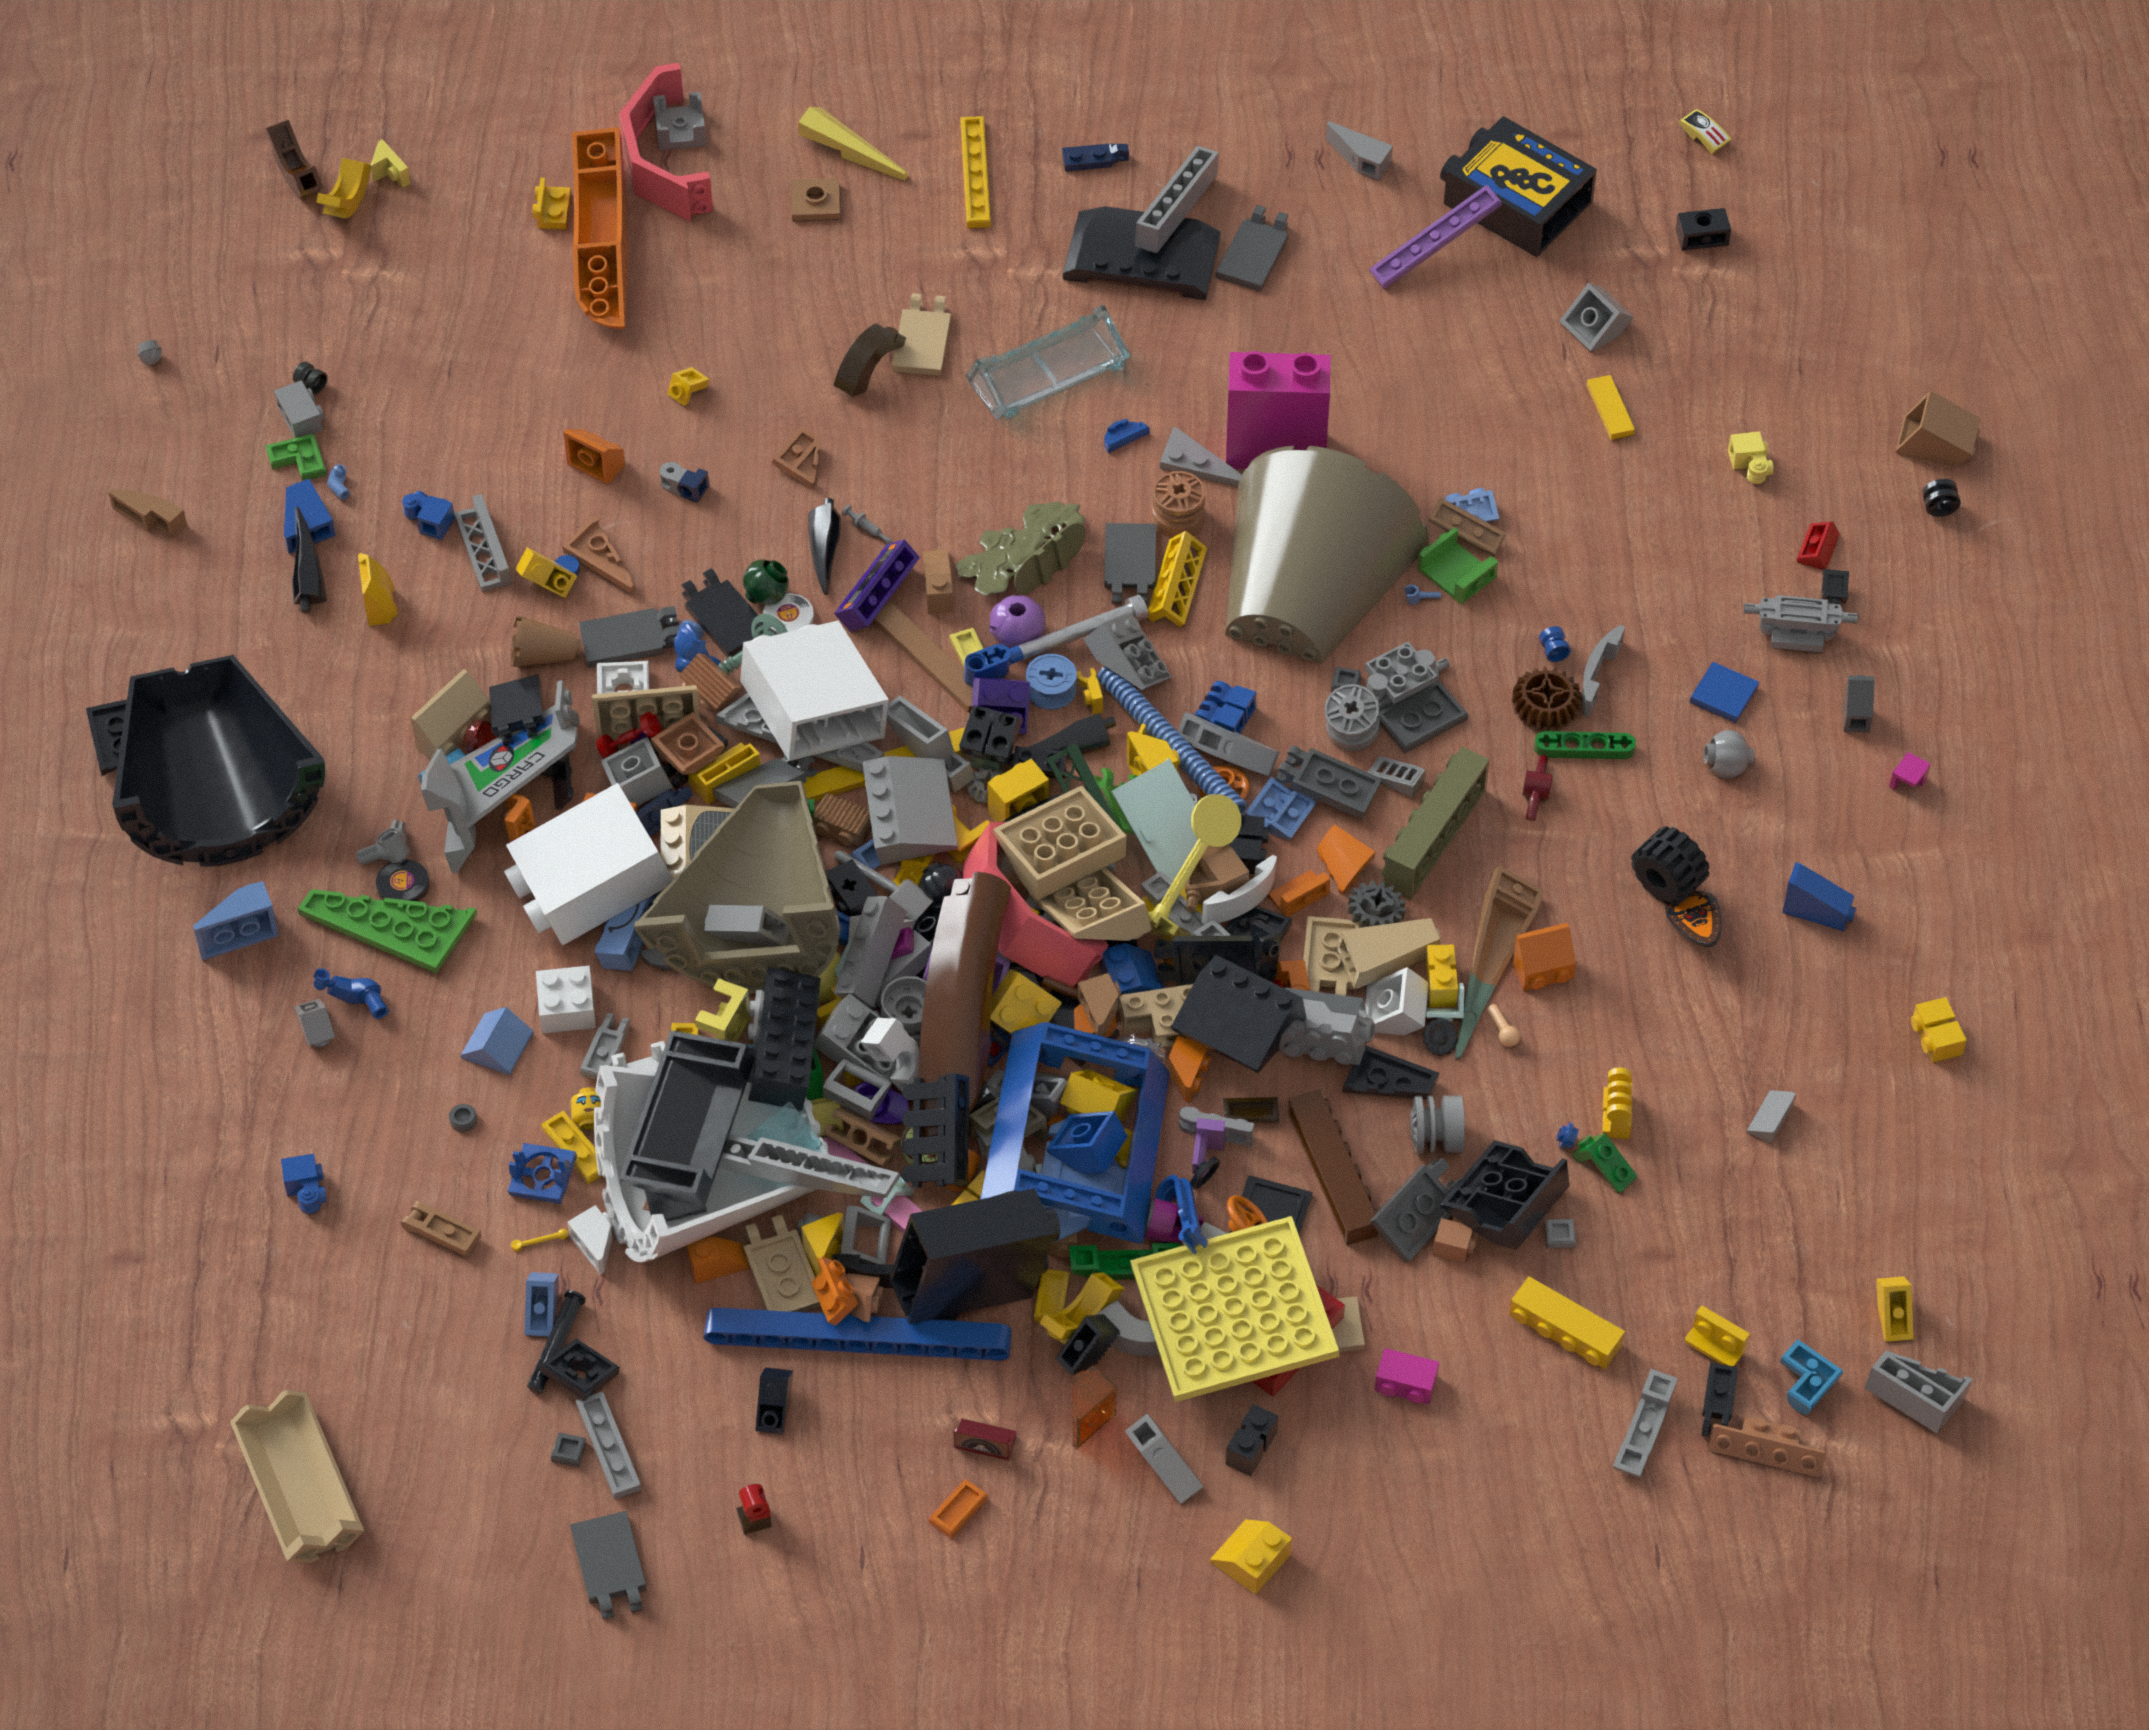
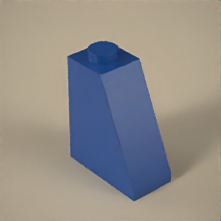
M310 479L286 487L284 538L289 554L296 552V507L300 508L315 544L336 536L333 520Z
M1795 862L1788 882L1782 913L1844 931L1847 921L1853 922L1857 907L1852 906L1854 895L1801 863Z

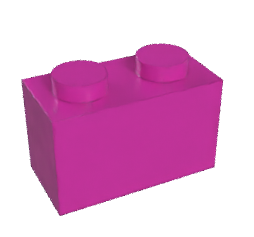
M1384 1348L1376 1374L1375 1391H1379L1386 1396L1406 1398L1413 1403L1430 1404L1438 1377L1439 1362Z

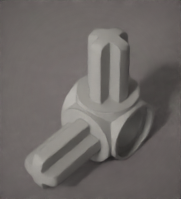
M397 819L393 820L390 828L383 831L377 837L376 844L356 852L358 862L365 865L382 858L384 861L389 860L391 863H396L407 857L410 849L406 844L405 823L403 821L399 822Z

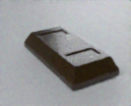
M1278 1097L1223 1098L1224 1117L1244 1119L1250 1123L1279 1122Z

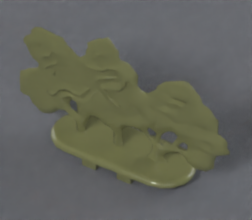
M1060 502L1029 505L1023 515L1024 529L1017 531L1014 528H1003L999 532L995 530L983 531L980 544L986 548V551L970 554L956 564L957 575L959 577L977 576L974 589L984 596L990 593L1004 592L1008 588V580L1012 576H1015L1014 587L1016 591L1022 595L1030 593L1040 584L1046 585L1052 580L1051 575L1058 569L1063 571L1069 566V560L1080 551L1084 544L1085 529L1082 524L1085 522V517L1078 513L1080 505H1075L1074 503L1064 505ZM1062 524H1067L1065 528H1062ZM1058 526L1060 532H1057L1054 536L1052 528ZM1051 536L1052 539H1045V537ZM1010 568L1014 570V572L1009 573L1007 572V569Z

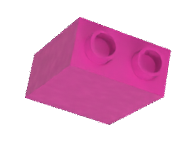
M1259 351L1230 352L1226 431V463L1234 469H1247L1253 459L1269 450L1280 447L1294 446V450H1307L1308 446L1327 448L1331 355L1262 353Z

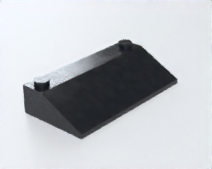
M670 1030L619 1177L621 1182L679 1203L705 1207L755 1061V1057L747 1044Z

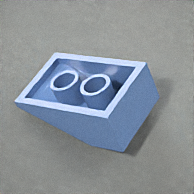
M263 881L248 884L237 889L193 925L202 960L279 936L273 906Z

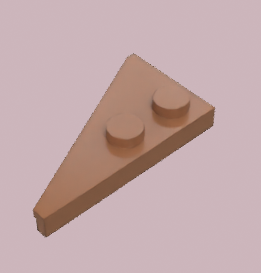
M593 516L562 546L563 553L574 556L581 564L632 594L635 591L632 579L628 571L626 572L623 568L621 559L613 545L609 543L606 533H603L600 528L598 519Z

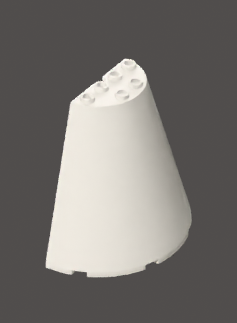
M609 1065L599 1067L595 1092L597 1096H600L601 1107H594V1135L598 1175L606 1177L607 1186L606 1189L602 1190V1196L606 1212L613 1222V1232L619 1244H627L628 1248L625 1253L636 1262L654 1260L817 1190L718 1168L706 1202L707 1212L665 1222L663 1214L651 1216L650 1211L643 1210L647 1199L645 1190L621 1182L619 1177L656 1071ZM747 1082L730 1135L757 1142L761 1137L828 1154L827 1143L823 1142L822 1137H819L820 1125L814 1119L810 1100L805 1099L802 1111L748 1101L750 1083Z

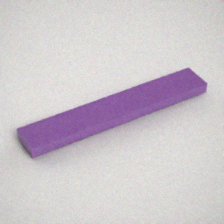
M1485 185L1369 269L1370 273L1382 288L1386 289L1502 205L1500 199L1488 185Z

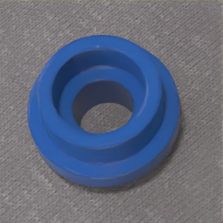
M1569 1122L1567 1126L1562 1125L1556 1137V1140L1560 1142L1559 1148H1572L1579 1131L1578 1128L1573 1127V1123Z

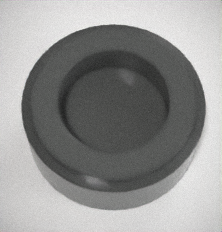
M467 1104L453 1107L449 1113L451 1127L458 1132L472 1130L477 1124L475 1109Z

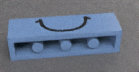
M660 891L606 922L601 939L595 947V954L603 969L633 970L644 944L633 927L634 923L654 904L653 901L658 897Z

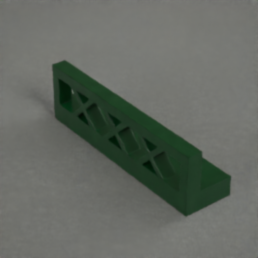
M1077 743L1047 758L1064 794L1069 792L1068 787L1071 778L1081 781L1086 791L1119 827ZM1068 754L1073 764L1070 774L1059 771L1054 761ZM1074 768L1077 771L1079 777L1073 775ZM1062 775L1068 777L1067 783H1065Z

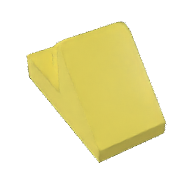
M383 139L378 141L371 162L373 181L389 175L390 179L397 181L402 188L409 185L408 167Z

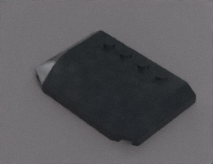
M1107 206L1079 211L1063 271V280L1087 283L1088 277L1182 290V297L1206 300L1221 239L1220 231L1201 220L1184 218L1158 253L1135 246L1136 222L1144 212Z

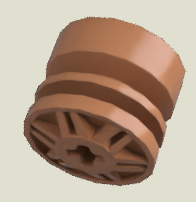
M1172 471L1162 475L1156 480L1153 487L1152 519L1153 524H1156V530L1170 538L1184 531H1187L1192 536L1195 535L1204 524L1205 486L1198 477L1188 472Z

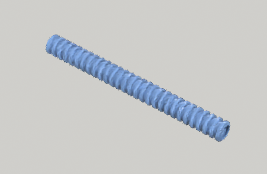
M1106 666L1103 667L1097 675V680L1113 698L1120 703L1140 726L1142 723L1146 724V732L1151 737L1167 741L1170 748L1177 751L1180 758V768L1189 775L1206 795L1222 794L1231 798L1238 806L1242 815L1247 808V803L1190 746L1186 739L1167 722L1161 713L1144 698L1133 684Z

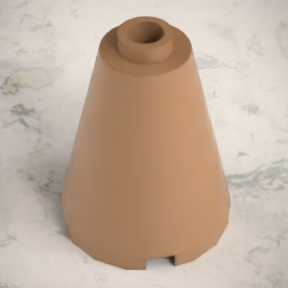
M522 616L515 617L513 627L516 628V631H514L511 641V667L517 668L574 660L576 655H580L581 640L577 639V634Z

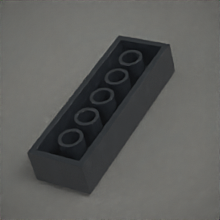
M768 967L761 991L754 1047L755 1061L751 1071L748 1101L798 1111L803 1110L809 1088L820 977Z

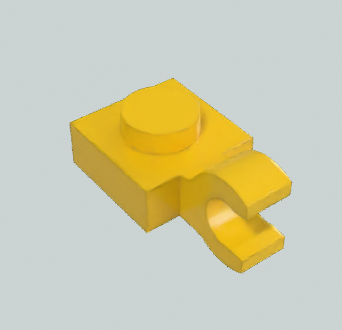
M1091 668L1090 677L1088 678L1083 677L1081 672L1077 671V683L1086 689L1083 691L1085 705H1090L1093 715L1103 713V696L1096 678V671Z

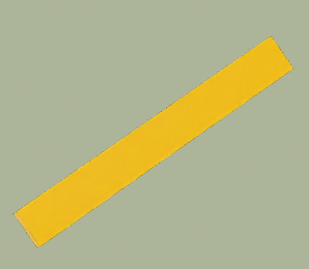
M965 727L949 732L954 752L959 756L964 755L961 753L959 744ZM907 746L884 752V757H915ZM839 766L817 773L813 777H807V782L803 784L807 799H814V802L822 800L826 793L835 796L866 786L863 772L845 766Z

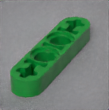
M1544 731L1537 734L1534 743L1536 754L1539 756L1545 755L1548 758L1629 759L1634 755L1636 740L1632 735L1612 732ZM1574 741L1579 747L1570 749L1565 743ZM1543 742H1548L1549 747H1545ZM1593 742H1601L1605 747L1603 749H1595L1591 744ZM1621 744H1626L1627 748H1622Z

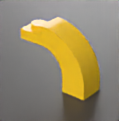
M342 158L338 178L333 190L329 194L318 193L316 203L324 204V214L349 218L355 213L368 185L371 172L370 163Z
M1104 1272L1091 1274L1082 1291L1067 1308L1061 1312L1045 1314L1040 1324L1047 1329L1048 1335L1065 1345L1086 1315H1095L1118 1300L1125 1288Z

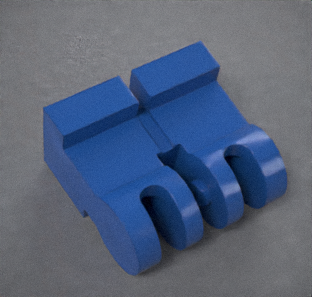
M1215 681L1210 688V692L1206 694L1205 701L1201 702L1199 710L1194 715L1226 730L1241 734L1245 724L1248 723L1257 708L1256 691L1238 685L1234 688L1223 681Z

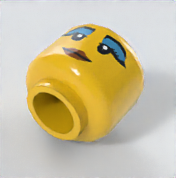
M587 1087L580 1089L579 1093L574 1095L570 1101L572 1121L583 1130L594 1129V1107H601L600 1096L596 1095L595 1088Z

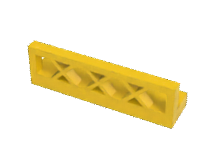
M1187 531L1169 539L1148 608V619L1152 622L1165 616L1179 627L1185 625L1208 548ZM1190 545L1198 551L1196 558H1193ZM1185 564H1188V567L1190 569V577H1187L1184 569ZM1179 583H1182L1185 591V596L1183 597L1178 588ZM1175 602L1180 612L1179 615L1171 610Z

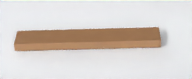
M891 601L885 604L873 622L969 713L972 710L973 687L965 683L963 678L964 670Z

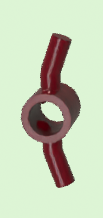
M1541 755L1538 758L1536 770H1527L1522 796L1530 797L1526 813V819L1529 821H1536L1540 799L1549 800L1553 775L1546 774L1549 759L1545 755Z

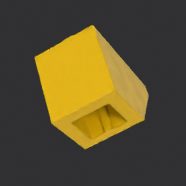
M528 547L515 568L522 577L566 598L577 578L576 574Z

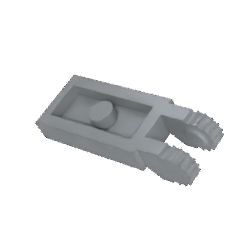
M611 1013L606 1015L601 1027H598L581 1065L580 1076L597 1080L600 1066H612L611 1056L619 1054L630 1027L631 1020L624 1017L617 1031L611 1029L615 1022V1016Z
M1185 1106L1179 1111V1127L1182 1131L1196 1135L1197 1118L1225 1121V1142L1248 1147L1253 1144L1254 1123L1244 1119L1222 1117L1215 1113H1200L1195 1107Z

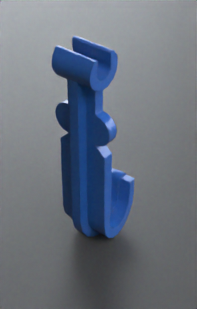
M1173 1174L1160 1183L1155 1193V1198L1171 1203L1177 1197L1178 1213L1182 1224L1179 1239L1192 1254H1196V1246L1200 1243L1206 1248L1208 1241L1201 1233L1193 1187L1187 1179L1179 1178Z

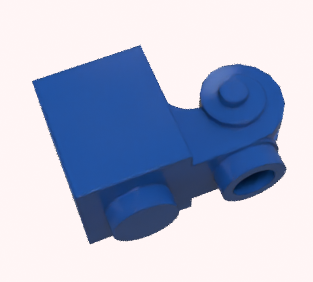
M422 491L408 494L402 499L405 517L411 520L417 519L420 534L439 540L444 538L455 519L452 502L444 498L428 497Z
M314 1153L281 1159L287 1197L297 1195L299 1207L303 1213L312 1214L317 1212L322 1203H327L325 1187H320L319 1180H324L322 1164H316Z

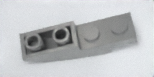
M1188 712L1184 713L1178 729L1181 736L1187 742L1193 744V747L1267 776H1271L1279 755L1277 750L1237 732L1226 730Z

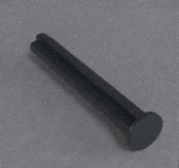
M567 1290L564 1294L566 1299L527 1384V1387L533 1393L543 1392L549 1377L540 1372L541 1364L562 1349L580 1306L586 1302V1298L579 1292Z

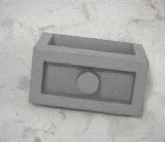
M843 1058L823 1085V1097L871 1121L890 1090L892 1082ZM846 1071L878 1087L880 1090L870 1100L837 1082L843 1072Z
M847 1206L840 1254H860L861 1264H886L892 1220L858 1206ZM858 1226L880 1227L876 1258L855 1251Z

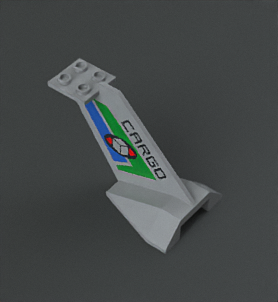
M563 680L557 682L555 705L544 711L545 723L537 725L539 735L528 738L526 728L513 731V742L503 744L502 737L500 736L450 765L442 749H437L423 773L421 792L428 811L444 809L448 820L444 854L452 874L459 871L475 848L477 831L474 823L565 754L574 752L577 740L579 739L577 726L580 725V719L577 710L573 711L572 694L569 689H565Z

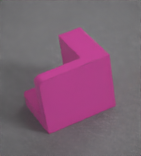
M1907 752L1893 771L1889 787L1895 789L1900 781L1912 787H1915L1917 784L1923 786L1928 778L1931 764Z

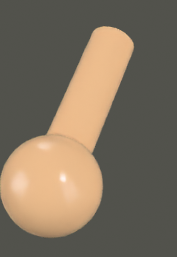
M1496 1004L1490 1005L1487 1010L1500 1030V1043L1506 1047L1515 1046L1520 1040L1518 1029L1507 1023Z

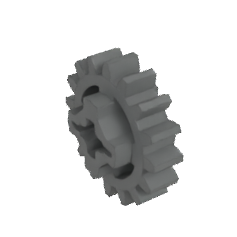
M1371 881L1370 886L1361 883L1359 889H1353L1352 895L1349 896L1347 912L1352 914V922H1360L1359 928L1399 923L1404 918L1406 901L1401 900V892H1393V885L1386 888L1384 882H1381L1378 886L1374 881Z

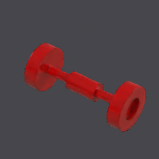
M648 711L640 716V728H633L619 735V739L615 741L607 734L597 738L596 745L600 755L605 759L617 753V745H625L638 738L642 732L649 738H653L662 732L658 718L655 714Z

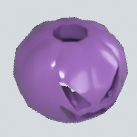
M1013 595L1004 598L992 609L990 613V632L997 642L1010 649L1042 637L1046 628V616L1042 607L1032 598Z

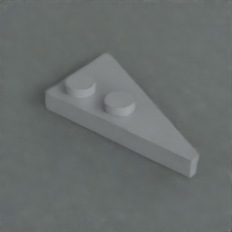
M1173 427L1160 460V469L1184 471L1194 474L1198 478L1238 487L1242 476L1241 473L1184 432Z

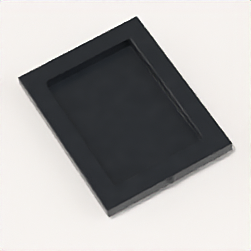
M1249 1175L1242 1197L1253 1202L1261 1210L1268 1222L1292 1216L1299 1235L1312 1192Z

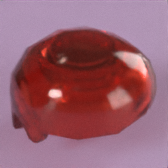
M476 719L466 727L463 741L465 749L469 754L499 737L494 736L492 733L490 722L484 719Z

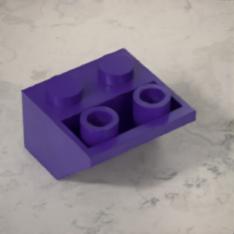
M973 677L972 708L976 705L1020 716L1022 723L1019 733L1027 734L1030 682L1025 680Z

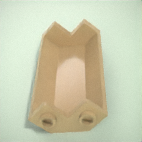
M285 1390L278 1395L269 1407L246 1405L241 1408L230 1423L286 1560L288 1562L311 1563L320 1559L318 1554L335 1548L336 1552L347 1549L364 1532V1529L307 1393Z

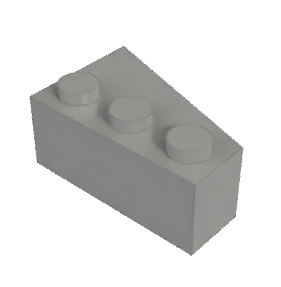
M1885 1351L1871 1368L1865 1389L1930 1430L1938 1433L1966 1399L1973 1378L1964 1376L1961 1379L1946 1374L1947 1370L1938 1367L1936 1371L1921 1366L1920 1361Z

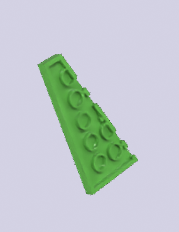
M315 889L310 890L298 907L299 915L436 974L477 916L476 908L467 907L466 910L453 909L452 905L435 907L427 906L425 902L392 898L375 900L366 895H360L359 898L344 896L341 892Z

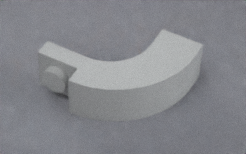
M1117 1300L1097 1313V1315L1104 1314L1120 1330V1335H1117V1339H1114V1343H1111V1346L1132 1355H1160L1149 1321L1133 1317Z

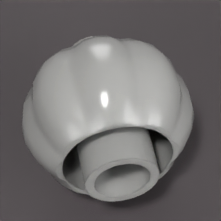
M1725 730L1713 736L1710 743L1705 744L1704 763L1714 765L1713 768H1710V771L1717 777L1724 779L1738 777L1744 772L1748 764L1753 763V748H1749L1745 738L1736 731Z

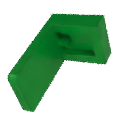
M1606 1133L1593 1137L1587 1135L1578 1142L1579 1148L1572 1153L1578 1163L1591 1159L1617 1193L1622 1192L1637 1178L1635 1171Z

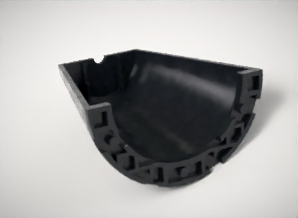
M234 655L191 663L188 669L183 672L176 671L173 667L130 676L112 805L122 831L129 835L131 842L155 858L178 865H184L183 861L199 862L200 867L231 864L263 853L262 848L274 841H277V844L281 843L293 834L309 817L318 802L317 795L320 787L324 785V758Z

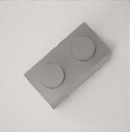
M302 380L274 390L277 408L294 438L323 430L321 421L325 419L320 405L315 406L313 392L310 388L306 389Z

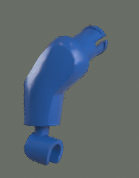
M319 968L315 971V981L313 984L317 990H324L327 987V994L346 1003H366L373 1018L380 1019L388 1014L389 1009L380 995L381 987L374 980L369 978L349 979L340 976H333L330 980V973L326 969Z

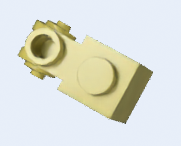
M1760 431L1730 435L1728 453L1733 470L1748 468L1747 479L1753 484L1763 483L1768 475H1773L1772 460L1766 459L1768 455L1767 442L1762 441Z

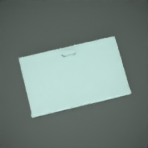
M1168 758L1165 762L1112 790L1111 793L1157 873L1162 871L1174 881L1198 839L1191 826V815L1196 804L1170 758Z

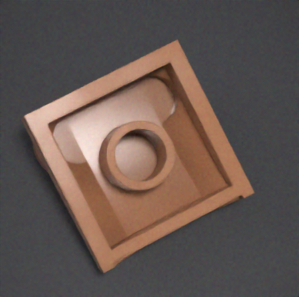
M693 712L651 738V744L657 750L658 757L662 761L670 763L683 775L695 774L715 761L725 748L718 737Z

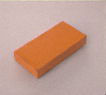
M965 1478L929 1517V1523L952 1539L987 1501L988 1494Z

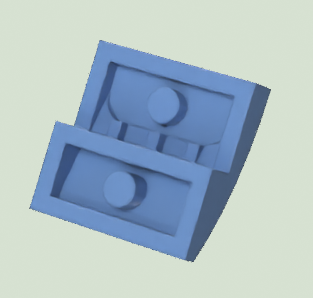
M1271 777L1244 815L1265 817L1264 828H1269V833L1290 840L1317 801L1295 790L1291 791Z

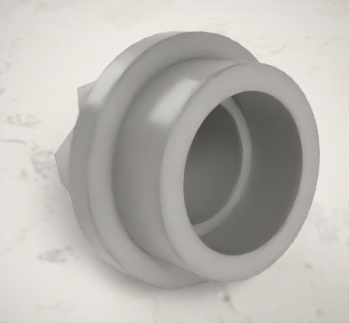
M148 340L138 345L139 351L137 355L143 363L154 365L161 359L162 348L157 344L156 340Z

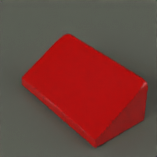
M1833 521L1810 524L1796 559L1798 563L1818 569H1827L1840 535Z

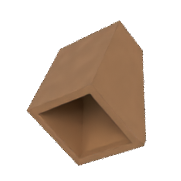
M1930 391L1904 415L1895 452L1899 455L1959 467L1966 460H1971L1975 454L1976 448L1974 445L1980 434L1979 424L1981 418Z

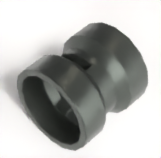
M304 361L296 367L293 373V381L295 383L302 380L306 389L310 388L313 394H318L325 387L328 375L320 369H315L309 362Z

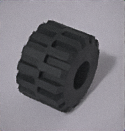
M1664 826L1658 829L1631 856L1633 861L1631 866L1636 872L1637 880L1642 883L1646 891L1648 890L1657 900L1661 899L1665 904L1678 905L1682 903L1710 874L1708 871L1710 869L1709 863L1705 860L1706 855L1700 850L1699 845L1690 839L1689 835L1684 832L1681 833L1674 827Z

